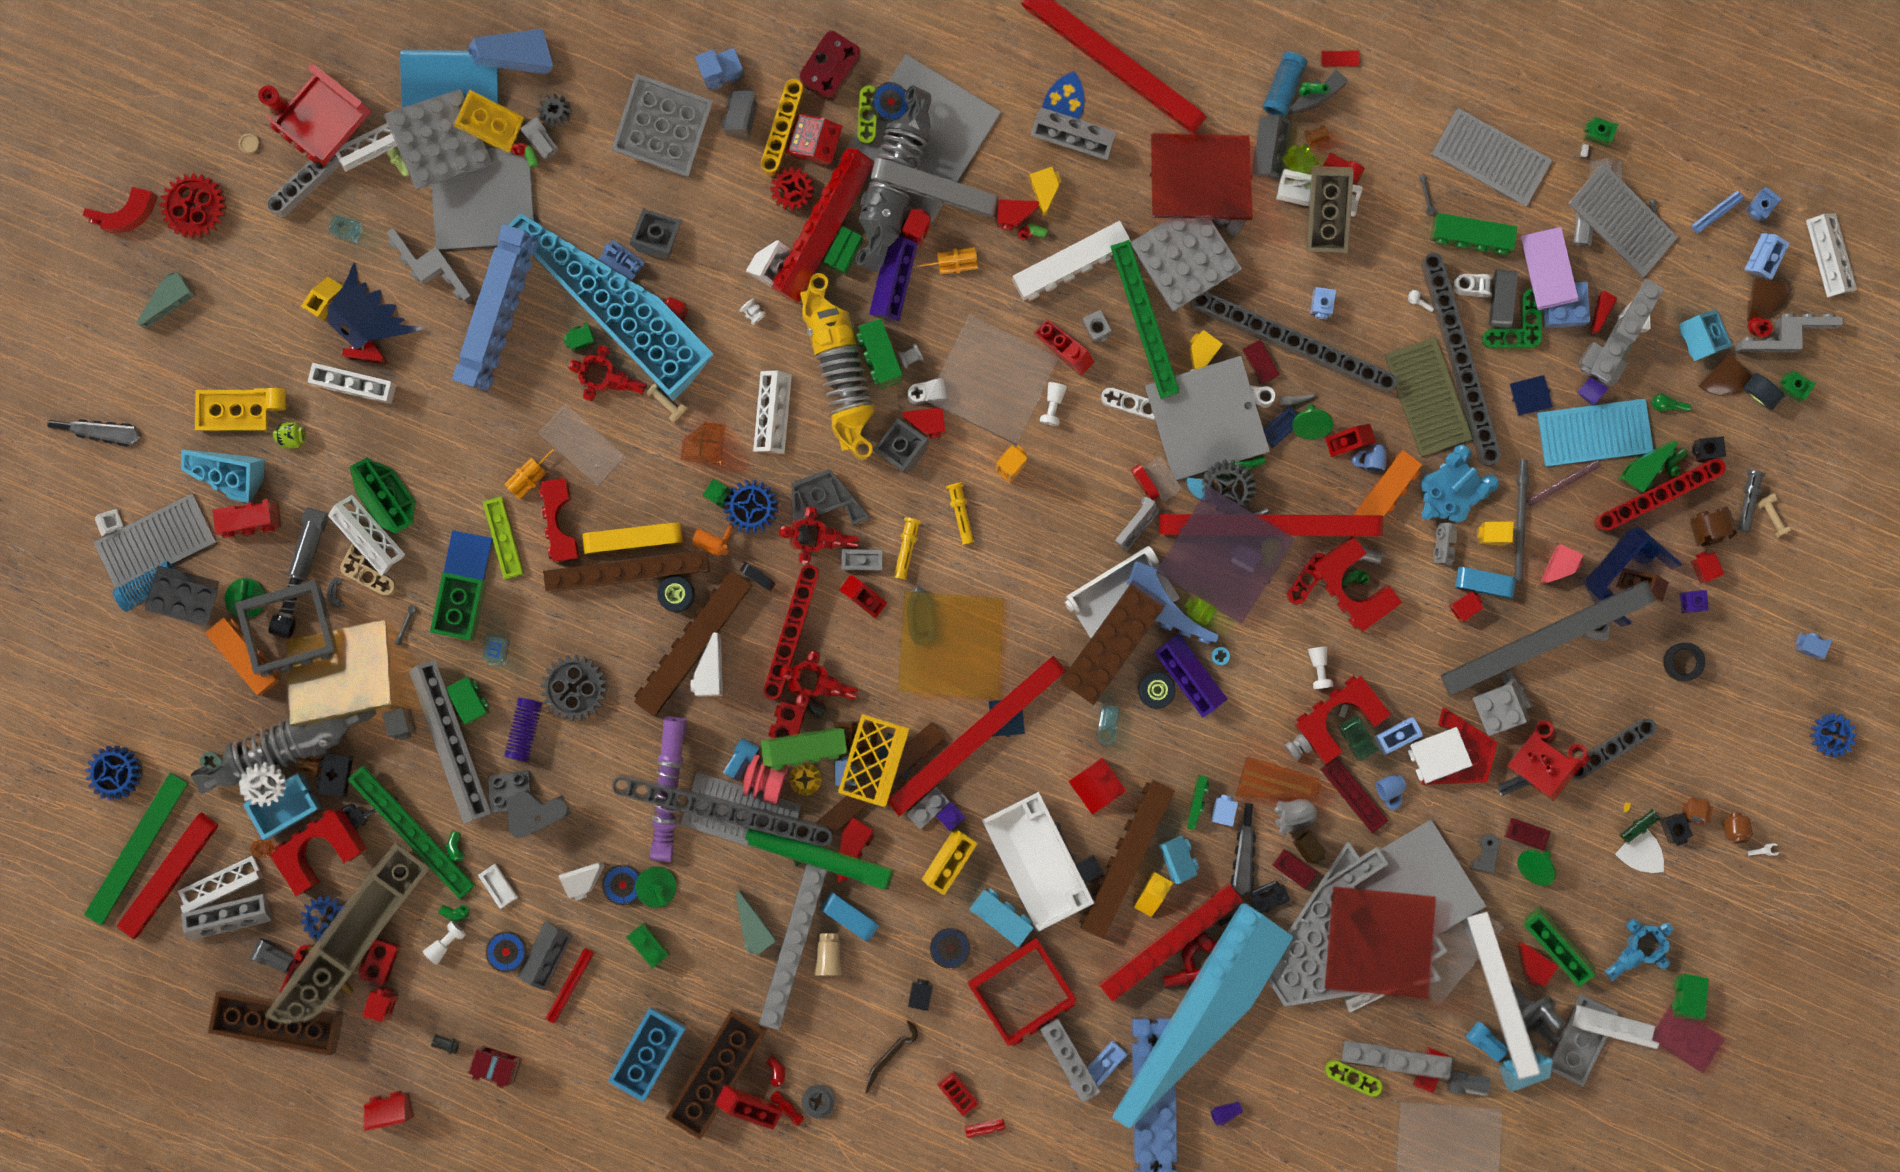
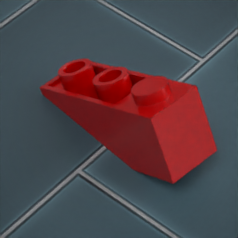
M1048 319L1034 332L1037 338L1080 376L1095 362L1088 350Z
M852 817L841 835L840 853L861 859L864 854L861 852L864 845L869 846L875 837L872 835L874 830ZM838 874L837 881L841 883L842 880L847 881L849 877Z

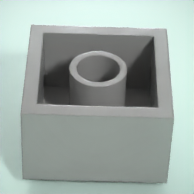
M1515 681L1473 697L1488 736L1530 720Z

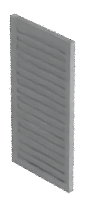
M1459 108L1456 109L1435 149L1431 152V155L1525 207L1529 205V201L1552 162V159Z
M1605 163L1599 166L1568 203L1642 278L1646 276L1678 238Z
M191 494L93 543L114 587L117 588L125 583L127 584L128 581L134 580L137 576L140 577L141 574L147 573L150 569L153 570L154 567L156 568L157 565L165 561L173 565L217 543V540L214 538L194 494Z
M699 772L696 773L691 788L693 792L795 818L799 816L802 804L779 798L777 805L764 802L763 792H760L758 797L754 799L753 789H751L747 797L743 795L744 786ZM704 800L697 803V807L701 810L706 809L709 805ZM720 806L717 812L720 815H724L729 809L726 806ZM740 811L737 817L740 820H744L749 814L746 811ZM684 812L680 825L749 846L747 844L748 841L745 840L749 828ZM760 816L757 819V823L760 825L768 822L766 816ZM780 821L777 824V828L780 830L788 827L786 821Z

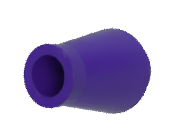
M1237 1101L1216 1106L1210 1112L1216 1126H1224L1233 1118L1243 1113V1110Z

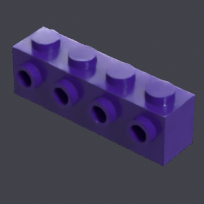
M898 237L888 247L884 263L879 271L869 315L886 321H900L918 243L905 237Z
M1180 634L1154 652L1202 718L1228 700Z

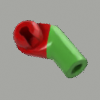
M517 143L512 146L513 154L526 158L530 168L539 165L534 149L531 146L523 143Z
M1029 223L1019 229L1018 238L1023 241L1034 235L1045 238L1048 229Z

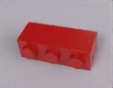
M727 1085L724 1086L715 1103L728 1115L774 1130L783 1113L771 1101Z

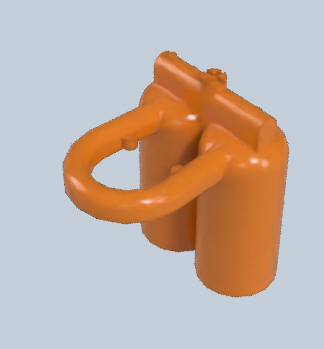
M729 524L722 538L698 528L693 536L692 545L706 550L715 556L727 555L729 549H727L726 543L733 531V525Z

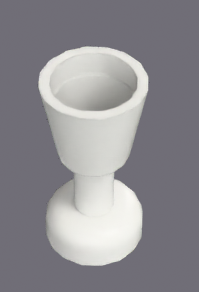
M1048 382L1047 401L1050 403L1047 415L1044 414L1040 417V423L1049 426H1059L1060 420L1058 417H1055L1057 404H1061L1066 392V385Z
M1328 646L1307 649L1312 665L1316 667L1318 681L1313 683V689L1334 687L1333 681L1326 679L1324 665H1327Z
M453 921L448 924L449 933L441 941H435L422 951L436 965H438L448 950L447 946L455 937L463 939L466 936L465 931Z

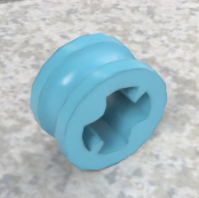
M1218 647L1212 652L1211 658L1215 664L1224 665L1229 661L1230 654L1226 648ZM1219 650H1222V653H1226L1223 662H1218L1219 659H1215V655L1218 654Z

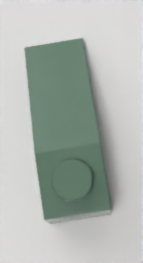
M177 272L170 273L164 277V281L159 283L137 321L140 327L148 328L196 296L182 275Z
M739 891L736 893L743 939L746 942L744 947L750 954L754 953L757 956L777 941V939L744 894Z

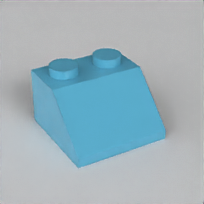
M1717 309L1697 315L1678 324L1680 334L1685 339L1688 345V352L1694 361L1733 346Z
M1179 836L1158 844L1174 884L1182 883L1198 875L1196 870L1199 869L1195 858L1191 859L1189 851L1192 849L1188 839Z

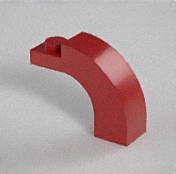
M132 187L129 199L121 210L114 213H103L84 208L82 216L89 220L88 223L100 226V229L107 233H125L139 227L148 219L154 209L157 195L152 191Z

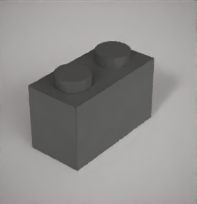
M399 708L382 713L388 737H394L395 740H405L411 738V734L417 733L411 709Z

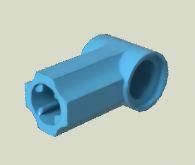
M742 737L723 773L739 781L747 766L753 760L754 755H757L760 747Z
M1479 1021L1465 1036L1468 1041L1478 1049L1481 1048L1496 1062L1507 1054L1508 1048L1495 1038L1492 1032Z

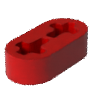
M1140 464L1130 469L1148 498L1155 500L1160 496L1157 488Z

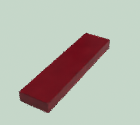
M1337 757L1320 769L1372 834L1388 822L1387 818Z

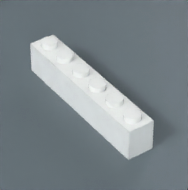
M1118 221L1013 275L1012 281L1022 300L1028 299L1031 301L1040 296L1039 293L1045 289L1047 292L1057 287V283L1063 280L1066 283L1074 279V274L1080 271L1086 273L1093 268L1092 265L1098 262L1100 264L1107 262L1111 259L1110 256L1113 255L1110 246L1130 239L1121 222Z

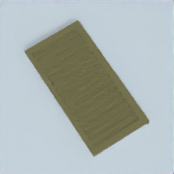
M1436 337L1384 355L1390 373L1396 377L1397 383L1395 387L1420 457L1472 440Z

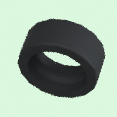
M1685 642L1671 646L1666 651L1663 659L1666 673L1677 681H1690L1698 678L1702 674L1706 662L1704 653L1698 646ZM1688 650L1695 656L1696 666L1691 673L1681 674L1675 670L1673 657L1678 651Z

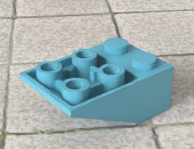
M1534 1052L1540 1074L1518 1080L1512 1058L1504 1060V1064L1500 1065L1499 1069L1507 1090L1513 1092L1550 1078L1552 1059Z

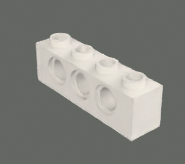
M312 363L307 381L315 387L387 404H392L396 384L391 381Z

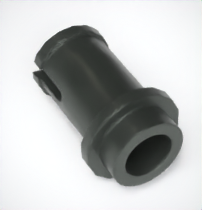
M809 698L806 709L812 712L814 717L818 716L821 718L827 710L824 706L825 704H820L813 698Z
M437 1034L433 1037L432 1042L434 1043H431V1047L447 1051L450 1055L452 1053L456 1054L459 1048V1042L455 1038L451 1040Z

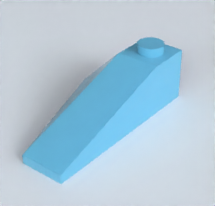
M181 450V470L199 481L203 480L208 483L214 490H220L231 500L246 503L252 502L264 480V459Z

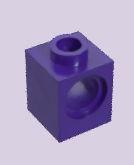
M1707 590L1679 593L1682 613L1709 610Z

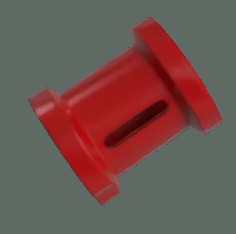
M1754 317L1748 322L1747 328L1753 335L1766 337L1771 334L1773 326L1767 319Z

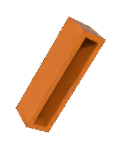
M1404 450L1400 451L1353 515H1383L1384 517L1387 511L1391 513L1398 504L1395 501L1399 495L1403 497L1410 488L1407 486L1410 480L1415 481L1422 472L1419 469L1422 464Z
M223 617L205 633L206 636L258 696H263L281 681L277 676L279 672L277 670L273 671V675L265 677L254 674L244 635L238 630L240 628L239 624L234 619L230 620ZM258 649L257 653L260 664H267L265 662V655Z

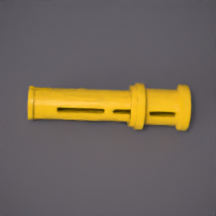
M960 482L946 486V490H949L950 506L954 508L962 545L975 541L965 506L968 501L965 499L962 489L964 484Z
M904 517L905 526L903 533L900 535L902 543L894 574L895 578L906 580L913 546L918 541V528L922 524V521Z

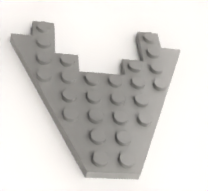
M1349 842L1346 843L1287 932L1293 936V939L1268 979V982L1285 1007L1441 980L1431 962L1448 951L1436 934L1400 956L1389 939L1371 950L1349 917L1350 914L1366 905L1355 889V886L1389 865L1378 847L1359 858Z

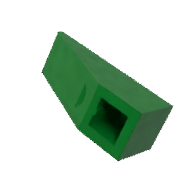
M1669 441L1629 462L1618 479L1637 493L1647 492L1654 483L1652 480L1655 475H1659L1665 467L1664 462L1676 452L1677 448L1675 447L1678 442Z

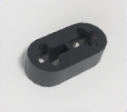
M746 562L739 569V571L770 592L776 585L774 581Z

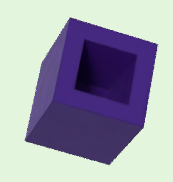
M952 802L936 815L949 831L965 818Z

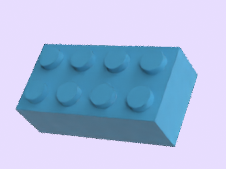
M650 1007L608 1082L644 1102L687 1026L658 1009Z

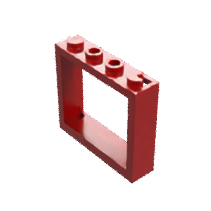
M1036 937L967 982L1007 1046L1012 1044L1014 1047L1024 1040L1023 1036L1028 1033L1033 1035L1041 1029V1024L1053 1022L1058 1018L1057 1014L1062 1010L1068 1012L1075 1006L1074 1003L1077 1001ZM1036 948L1067 998L1009 1036L978 986Z

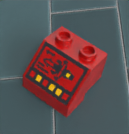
M799 114L796 116L785 154L801 160H808L821 166L829 165L832 163L843 125L825 118Z

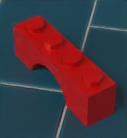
M561 478L541 482L542 487H539L540 499H544L545 507H542L543 519H547L548 527H545L546 539H550L551 547H548L549 559H553V562L556 564L580 560L577 540L566 536L558 524V515L561 508L571 501L568 480Z

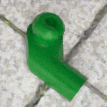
M1304 82L1298 90L1299 94L1303 97H1307L1309 93L1326 94L1329 92V85L1327 83Z
M1352 569L1342 577V587L1346 588L1352 582L1367 584L1370 581V576L1366 571Z
M451 831L446 844V850L451 860L460 862L464 858V852L460 851L457 846L461 833Z

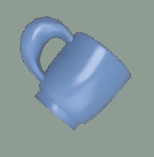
M1373 444L1369 446L1368 450L1356 452L1352 457L1353 465L1360 468L1364 467L1369 472H1385L1387 467L1386 447ZM1366 453L1365 462L1362 464L1360 463V458Z
M1391 775L1378 780L1375 786L1380 798L1385 801L1389 810L1398 809L1402 803V793L1406 790V783L1401 775ZM1397 797L1394 802L1390 803L1389 800Z

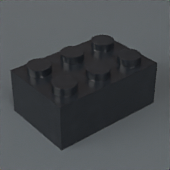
M157 565L146 601L145 611L207 627L218 591L219 581Z

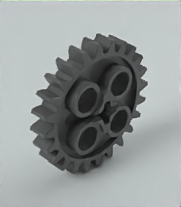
M567 655L566 662L559 658V665L551 663L553 670L546 669L549 676L542 677L543 680L547 681L546 684L540 685V687L546 688V691L541 693L542 696H547L543 703L551 704L548 708L549 711L556 709L555 716L562 713L563 720L568 715L570 721H574L575 716H577L579 721H582L583 714L590 718L589 711L597 713L595 706L602 707L599 700H606V697L601 695L602 692L608 691V689L602 688V685L607 683L606 680H601V677L605 674L603 672L597 673L600 666L592 667L594 661L590 660L586 663V657L584 656L581 661H579L578 655H575L573 660ZM574 668H578L580 671V676L577 679H572L570 676V672ZM586 675L588 676L587 680L576 687L577 692L572 691L563 701L560 700L563 695L572 689L571 684L577 685ZM558 682H563L565 687L561 693H557L555 690V685ZM591 683L593 692L586 695L584 693V686ZM571 697H576L578 700L575 708H570L568 705Z

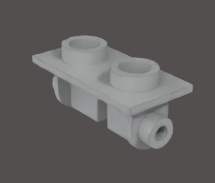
M1438 523L1436 546L1433 552L1434 564L1444 563V565H1452V562H1454L1456 547H1451L1449 544L1456 543L1457 525Z

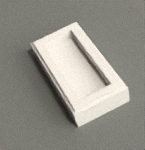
M496 863L478 875L500 909L518 898Z

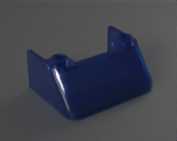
M1639 527L1629 529L1588 575L1585 579V588L1594 603H1597L1614 595L1607 587L1632 558L1640 564H1648L1657 557L1670 570L1680 567L1682 563L1647 532ZM1625 616L1614 620L1620 627L1631 624V621Z

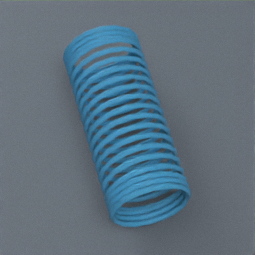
M1284 52L1269 89L1270 91H1268L1265 99L1266 101H1264L1262 106L1266 112L1272 115L1286 116L1289 110L1288 107L1292 103L1296 88L1301 80L1300 78H1302L1304 68H1306L1308 63L1305 57L1294 52Z
M165 561L162 564H160V566L175 570L172 564L168 561ZM155 567L153 570L150 569L147 573L141 574L140 577L137 576L134 580L128 581L127 584L125 583L121 587L113 589L114 599L124 612H128L131 608L134 609V607L147 601L151 585L146 576L152 584L149 574L154 578ZM140 580L142 581L143 585L145 586L147 592L145 591L144 587H143L142 584L140 583ZM136 581L139 583V585H140V587L142 588L144 594H143L142 591L140 590V588H139V586L137 585ZM133 583L136 585V587H137L138 591L140 592L141 596H140L139 593L137 592V590H136V588L134 587ZM130 585H131L132 588L134 589V591H135V593L137 594L138 598H137L136 595L134 594V592H133V590L131 589ZM123 588L126 590V592H127V594L129 595L131 601L129 600L128 596H127L126 593L124 592Z

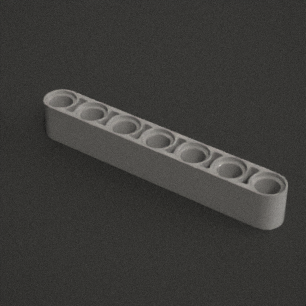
M876 158L871 175V180L985 217H995L999 197L994 194L886 159Z

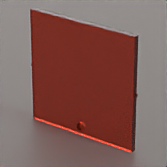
M1151 133V173L1149 176L1151 177L1152 218L1252 220L1251 180L1253 176L1251 175L1250 135Z
M1333 886L1329 935H1327L1329 941L1325 989L1428 1000L1432 950H1434L1432 944L1436 896Z

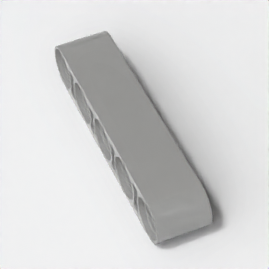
M348 149L340 153L342 158L349 155ZM334 155L324 169H319L320 163L318 161L314 164L310 160L268 199L267 208L277 217L288 215L341 166L338 158ZM312 175V180L304 183L305 177ZM297 189V194L290 197V191ZM282 202V208L275 210V205Z

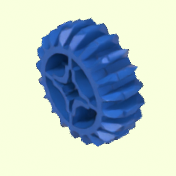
M745 480V487H742V484L739 482L737 486L740 489L736 491L732 487L731 491L734 495H727V498L731 499V501H725L724 505L730 506V508L725 509L724 513H731L726 519L727 521L734 519L735 521L732 523L733 528L739 524V532H742L745 527L746 534H750V528H753L754 534H758V527L764 532L765 527L763 525L765 523L769 527L772 526L768 521L769 518L776 520L772 512L778 513L779 510L773 508V506L779 503L778 500H771L776 497L775 493L768 495L771 491L770 486L763 490L764 482H761L759 487H757L756 480H753L752 486H750L748 480ZM750 491L746 501L736 502L743 493ZM756 492L766 497L768 506L757 503ZM753 500L754 505L758 508L752 509V512L749 513V509L745 506H749ZM735 508L746 512V522L741 521L737 517ZM766 512L760 521L752 523L755 514Z
M115 745L114 748L106 746V751L100 748L98 750L99 755H92L95 761L89 760L87 762L91 765V768L85 770L90 772V776H87L85 779L92 780L88 787H96L93 793H100V798L102 799L107 797L108 800H114V798L121 800L122 795L129 797V791H136L133 785L141 784L140 781L136 780L137 777L143 776L141 773H138V770L142 769V765H136L140 759L133 758L135 753L133 751L128 752L127 747L121 749L119 745ZM118 756L125 763L117 765L110 757ZM103 765L104 772L100 775V769ZM112 769H118L116 776H111ZM128 770V777L125 781L124 774ZM105 781H112L114 785H117L118 789L112 790L103 783Z

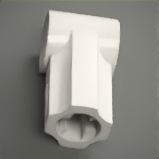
M1250 385L1256 405L1263 408L1272 405L1275 399V392L1272 388ZM1268 393L1271 400L1264 402L1261 400L1260 395Z

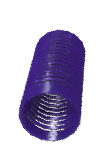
M518 697L516 706L519 707H515V709L520 711H514L517 714L513 716L518 718H512L515 720L512 723L516 725H511V727L517 729L511 728L510 730L514 732H509V734L515 736H508L515 740H507L512 743L506 744L513 747L506 746L510 750H505L504 757L530 762L531 754L528 752L532 750L528 748H533L530 746L533 745V742L530 741H534L532 738L535 735L532 734H536L535 731L537 729L534 727L538 726L534 723H539L536 721L539 720L536 716H540L538 713L541 711L538 709H542L543 702Z

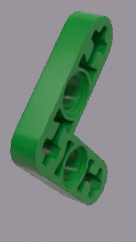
M1533 289L1527 290L1521 296V329H1490L1486 331L1481 338L1482 344L1486 348L1531 349L1540 344L1542 340L1541 310L1537 309L1536 301L1532 302V308L1536 307V310H1526V308L1530 307V301L1526 300V298L1530 294H1532V298H1535ZM1531 313L1536 316L1535 324H1529L1526 321L1527 314ZM1536 327L1537 330L1534 329L1532 331V336L1536 338V340L1533 342V344H1531V341L1527 340V337H1529L1531 334V328ZM1500 333L1503 334L1501 340H1495L1492 344H1490V340L1486 339L1490 334H1492L1493 338H1499L1501 336ZM1511 333L1516 336L1517 341L1515 344L1507 342V334Z

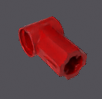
M1329 153L1323 164L1324 167H1352L1354 172L1353 185L1358 184L1365 170L1361 164L1354 161L1348 162L1332 153Z

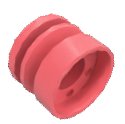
M755 754L745 773L743 795L748 797L753 788L754 799L758 797L760 791H763V801L777 805L789 764H785L782 769L773 770L765 766L763 762L762 765H759L760 756Z

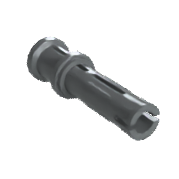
M1747 470L1748 479L1746 486L1743 487L1745 497L1737 528L1741 532L1750 533L1757 497L1762 493L1760 488L1766 473L1755 470Z

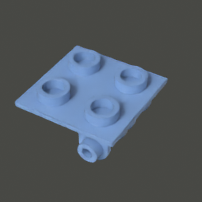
M614 240L604 246L603 249L605 251L598 259V261L625 276L630 281H633L645 264V262Z

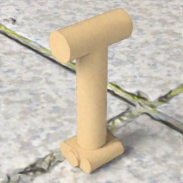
M654 383L646 391V394L648 396L653 395L672 413L668 419L675 423L688 408L683 404L677 408L657 389L659 386Z
M1773 493L1756 501V507L1758 509L1765 507L1778 531L1775 533V536L1778 538L1790 532L1791 529L1790 527L1785 528L1772 503L1777 501V497Z

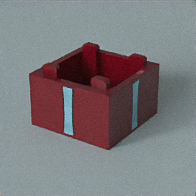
M482 1046L476 1049L468 1074L473 1075L472 1079L479 1081L480 1078L497 1083L496 1086L499 1088H504V1086H509L515 1082L522 1057Z

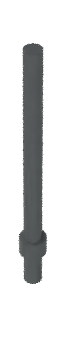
M1520 460L1519 476H1517V484L1519 485L1514 578H1517L1516 581H1523L1527 485H1529V476H1527L1528 460Z

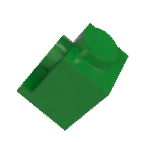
M1594 117L1591 121L1588 120L1585 125L1584 132H1586L1584 139L1607 147L1612 143L1618 123H1611ZM1598 128L1604 129V132H1600Z
M587 322L583 323V328L577 326L571 328L569 333L565 334L566 336L563 337L566 348L576 352L596 344L590 325Z
M1794 370L1784 374L1780 380L1782 385L1779 389L1799 403L1806 400L1816 383ZM1795 382L1800 384L1799 388L1795 386Z
M713 478L703 493V497L722 509L724 502L728 499L727 495H731L732 491Z

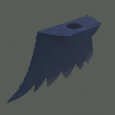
M355 262L343 287L328 307L329 325L355 349L362 347L371 340L404 335L425 329L418 326L400 325L405 320L404 318L390 317L397 306L394 304L379 305L381 300L380 290L365 294L367 285L364 282L358 286ZM342 324L348 326L350 334L341 328Z

